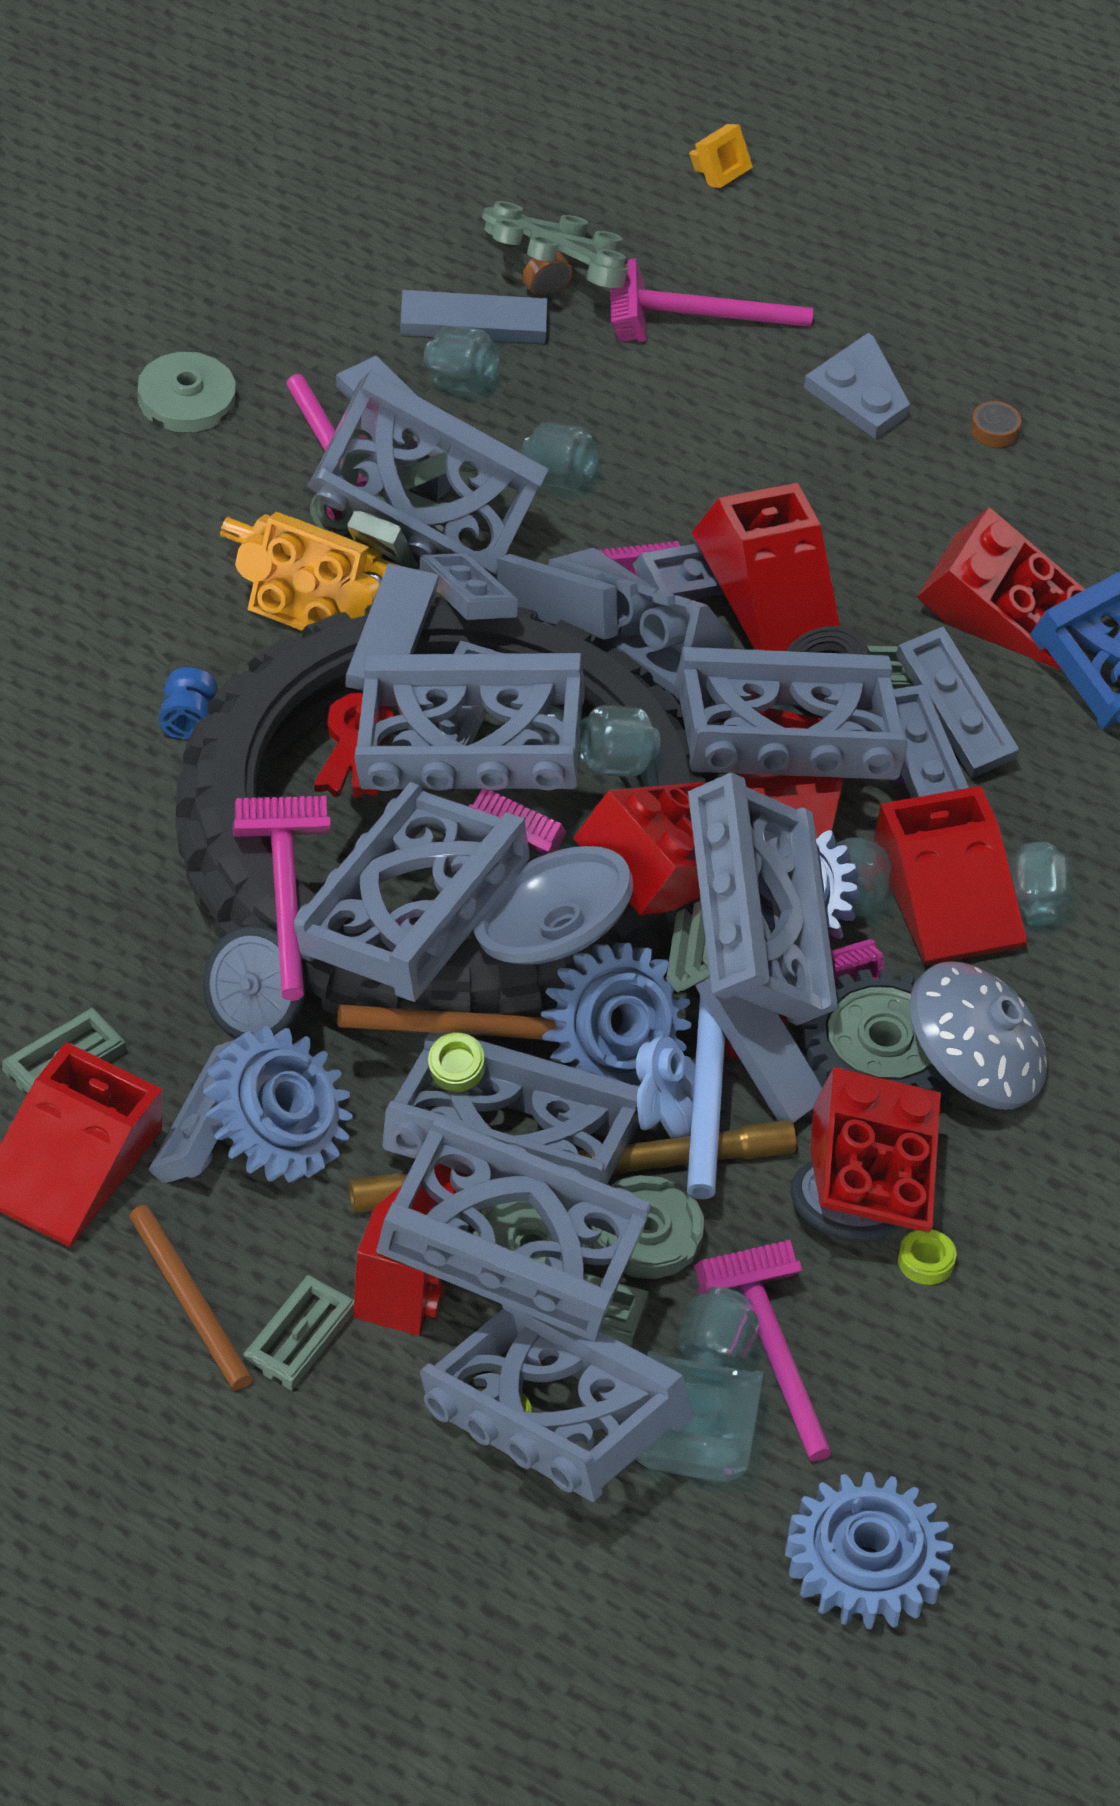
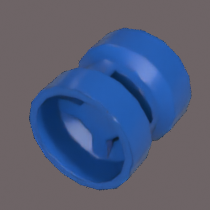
M192 667L178 668L169 674L164 689L165 700L161 705L159 714V725L167 735L173 738H190L194 726L202 718H206L208 703L218 692V684L214 677L206 671Z

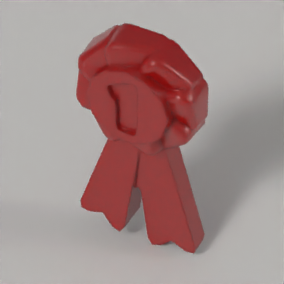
M362 693L348 694L330 706L328 733L338 743L315 780V792L328 791L333 797L338 798L351 771L353 798H359L364 793L371 796L378 795L379 790L360 788L354 758L358 741ZM381 706L379 722L394 717L393 711L389 706ZM391 733L384 737L378 746L388 742L391 738Z

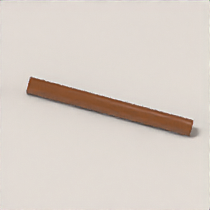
M339 1005L337 1018L338 1027L444 1034L465 1033L477 1036L543 1039V1034L556 1027L555 1021L544 1017Z
M148 1205L136 1207L129 1215L131 1222L233 1391H237L249 1386L253 1381L251 1374Z

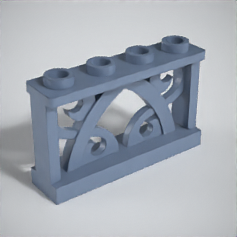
M370 371L359 381L351 401L307 486L317 492L316 498L321 503L339 511H343L346 508L352 512H358L359 510L400 526L411 552L420 557H423V555L468 553L495 577L497 574V558L505 556L537 489L541 486L549 469L375 372ZM365 407L375 412L372 441L363 439L349 440ZM404 430L412 432L418 438L417 447L411 450L394 448L393 442L400 445L405 444L402 439V432ZM437 446L447 452L445 460L447 478L461 499L439 506L414 508L401 485L394 460L402 462L415 461L429 454ZM355 451L373 454L374 462L365 461L359 463L353 469L363 471L366 474L367 483L365 486L356 487L345 481L342 477L340 463L346 454ZM463 463H468L477 468L476 478L466 479L472 486L478 488L475 491H472L459 475V467ZM508 485L517 490V493L503 521H501L496 512L487 503ZM382 490L387 503L374 496ZM475 511L487 521L491 531L490 544L481 551L469 549L462 545L458 538L459 532L462 529L470 530L474 534L475 539L478 537V523L470 515ZM445 524L443 534L430 527Z
M683 647L674 689L676 700L680 701L690 753L689 763L693 772L711 773L732 772L737 774L897 779L900 776L908 741L906 734L902 730L890 679L892 666L889 656ZM703 702H715L716 705L704 709ZM773 705L802 706L809 712L825 718L808 729L784 728L760 713ZM857 708L873 709L874 714L867 711L858 710ZM729 718L723 725H709L715 720ZM861 725L866 726L872 729L873 731H866V729Z
M581 653L365 655V680L358 741L354 757L360 788L389 791L405 789L410 782L421 785L422 789L437 791L482 788L487 790H554L576 788L581 715L585 694ZM550 705H564L563 722L544 715ZM381 706L398 707L400 715L379 722ZM462 706H484L490 715L506 722L489 736L469 746L455 741L434 725L453 716ZM538 728L552 733L558 738L559 744L544 745L541 735L533 729ZM402 729H409L395 737L392 743L393 746H378L381 740L388 734Z
M732 772L688 791L712 994L723 999L733 996L739 997L787 1017L788 1022L795 1025H800L834 1011L837 1008V997L812 811L806 808L796 810L746 787L745 778ZM759 873L772 895L775 929L772 933H770L767 922L761 913L757 881Z
M410 782L397 798H393L388 803L384 814L370 831L360 836L355 849L339 868H335L330 872L324 886L309 904H304L298 911L294 922V932L297 936L301 958L310 962L316 958L392 986L395 989L396 996L415 1002L530 859L525 819L507 812L499 818L424 792L421 785ZM425 825L446 832L443 842H434L432 832L426 827L424 836L417 839L414 838ZM458 837L469 841H458ZM447 865H451L452 874L457 872L452 878L445 876ZM433 867L434 883L440 892L435 900L411 902L389 914L381 897V882L407 872ZM349 917L354 919L351 923L343 925ZM420 917L414 925H411V918ZM342 925L344 926V932L349 934L360 933L370 926L372 927L364 934L352 938L337 933ZM381 940L392 952L373 945Z
M428 1033L422 1053L394 1101H391L386 1108L382 1143L385 1150L416 1159L435 1117L439 1116L452 1122L464 1123L476 1132L506 1144L520 1146L530 1154L560 1166L574 1168L584 1176L606 1185L608 1184L628 1143H632L638 1132V1086L477 1040L483 1048L486 1062L485 1073L480 1082L473 1088L462 1092L448 1090L447 1092L427 1091L430 1085L441 1088L431 1076L428 1055L432 1045L440 1037L446 1035L444 1033ZM429 1106H442L431 1111L422 1109ZM506 1107L533 1115L536 1122L545 1130L513 1136L491 1129L477 1111H493ZM595 1133L598 1135L605 1136L606 1139L602 1144L597 1139L592 1137L591 1134ZM574 1144L586 1150L592 1159L578 1155Z
M437 1116L395 1202L392 1203L384 1219L376 1252L595 1342L604 1317L643 1233L651 1204L636 1197L628 1190L613 1188L582 1175L574 1168L557 1165L528 1153L520 1146L506 1144L476 1132L464 1123L452 1122ZM438 1164L452 1168L450 1183L457 1192L454 1195L441 1186L436 1179L434 1168ZM454 1170H457V1171L462 1172V1173H464V1174H467V1175H469V1176H468V1177L459 1176L458 1174H456V1172H455ZM422 1187L432 1199L439 1203L427 1215L412 1210ZM528 1201L544 1221L553 1241H534L522 1245L515 1251L495 1244L493 1229L488 1220L478 1210L503 1203ZM585 1223L601 1230H591L586 1227ZM468 1224L476 1230L479 1237L466 1232L468 1231ZM602 1231L617 1236V1241L606 1248L590 1249L580 1246V1243L588 1244L598 1240ZM540 1256L546 1257L544 1262L545 1264L536 1261L532 1258ZM583 1263L591 1265L610 1264L600 1287L583 1280Z
M503 1304V1309L435 1366L428 1363L419 1371L426 1393L424 1395L425 1405L435 1418L441 1422L449 1421L469 1432L480 1444L494 1446L510 1455L519 1466L526 1469L531 1467L552 1479L563 1491H573L591 1502H594L603 1494L602 1487L665 1432L669 1429L679 1432L693 1419L682 1374L599 1331L595 1342ZM509 1349L506 1357H501V1355ZM545 1360L552 1365L542 1366L541 1361ZM482 1371H494L501 1373L500 1375L495 1373H485L478 1375ZM571 1375L580 1379L578 1393L582 1407L556 1412H524L522 1408L524 1380L551 1382ZM473 1379L475 1387L484 1386L486 1388L481 1392L468 1385V1383ZM597 1389L604 1392H599L600 1402H597L592 1396L593 1392ZM625 1420V1421L619 1426L618 1422H621V1421ZM603 1428L608 1433V1436L591 1450L595 1442L593 1431ZM574 1442H586L591 1451L583 1449L574 1444Z

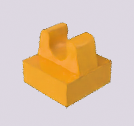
M726 124L695 144L696 150L689 152L694 170L704 173L707 184L711 187L721 188L753 168L740 125Z

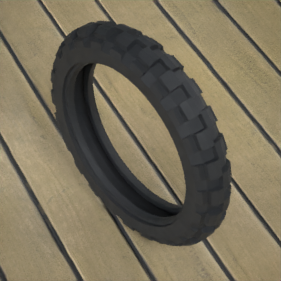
M435 597L433 599V606L430 607L414 654H454L460 641L504 654L581 653L585 694L584 705H582L580 735L593 744L610 761L628 789L695 782L708 783L717 779V773L693 772L689 763L690 753L680 704L668 690L664 691L660 685L652 687L653 676L623 651L620 652L616 648L608 652L600 649L601 641L598 636L563 620H560L555 627L538 621V613L534 610L518 607L517 617L466 620L445 598ZM372 605L366 607L365 616L351 619L346 612H342L309 624L302 630V639L296 640L292 636H288L286 639L282 638L249 661V671L244 670L240 676L237 674L233 675L208 703L206 718H202L192 730L183 752L181 773L177 777L176 831L179 854L184 858L186 878L200 907L207 913L211 912L216 919V930L222 937L235 929L252 925L268 927L277 931L272 847L266 836L233 837L236 798H242V800L244 798L258 799L264 782L275 764L304 734L328 719L330 706L348 694H363V690L346 687V673ZM550 705L545 714L563 722L564 705ZM296 878L299 911L304 904H309L316 894ZM699 897L673 911L639 915L628 902L623 914L614 926L594 943L577 953H588L592 956L593 945L595 944L609 945L612 949L615 942L630 943L632 951L636 947L651 949L650 961L654 959L666 960L670 956L676 913L686 908L692 915L694 903L700 901L701 898ZM349 917L343 925L351 923L354 919ZM342 925L337 933L352 938L364 934L372 927L370 926L360 933L349 934L344 932V926ZM467 939L462 942L418 999L413 1002L396 996L395 989L392 986L316 958L312 962L302 959L306 975L305 998L310 993L322 998V1009L337 1016L339 1005L542 1017L541 1011L555 1009L558 1004L556 1000L546 993L547 988L564 989L565 983L560 979L557 970L559 968H568L577 971L573 955L541 964H513L489 956L481 948L477 939ZM381 940L373 945L392 952ZM392 1030V1032L404 1034H412L426 1037L428 1035V1032ZM470 1035V1036H472V1037H488V1036Z

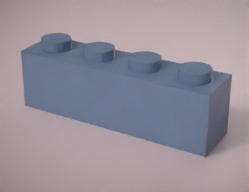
M594 547L549 559L548 566L617 587L618 636L606 640L600 639V645L609 650L616 648L620 652L623 651L647 669L653 676L654 682L675 696L674 685L683 647L733 649L734 639L708 605L656 589Z

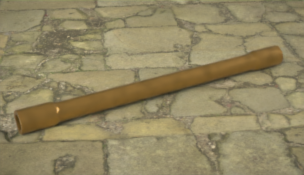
M782 1120L746 1125L736 1130L719 1132L717 1161L732 1158L753 1159L795 1153L796 1135L792 1121ZM691 1136L628 1144L612 1175L689 1165ZM586 1150L577 1151L578 1155L592 1159ZM393 1173L350 1179L349 1195L353 1213L373 1211L376 1205L403 1185L407 1175Z

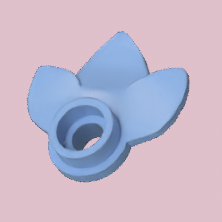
M659 1036L651 1042L642 1044L636 1058L637 1076L641 1082L637 1093L640 1128L642 1130L650 1129L660 1121L670 1138L686 1137L691 1133L695 1064L691 1058L684 1056L673 1038Z

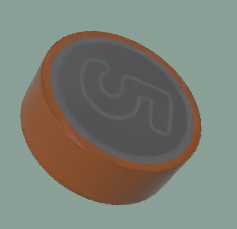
M557 251L554 261H542L532 258L523 271L522 279L534 297L544 298L560 293L569 284L573 270L563 254Z
M999 401L982 403L973 412L971 433L983 445L994 448L1009 446L1018 439L1021 416L1014 407L1007 403Z

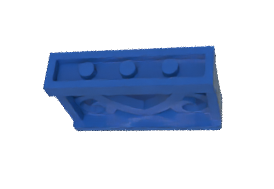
M1119 571L1048 609L1030 633L1031 638L1041 651L1044 649L1049 651L1098 718L1096 723L1101 730L1117 722L1120 723V694L1112 692L1100 675L1101 666L1107 660L1115 664L1111 671L1113 685L1117 681V677H1120ZM1109 616L1117 621L1119 630L1114 638L1108 636L1114 627L1105 626L1101 618ZM1076 641L1096 654L1092 662H1090Z

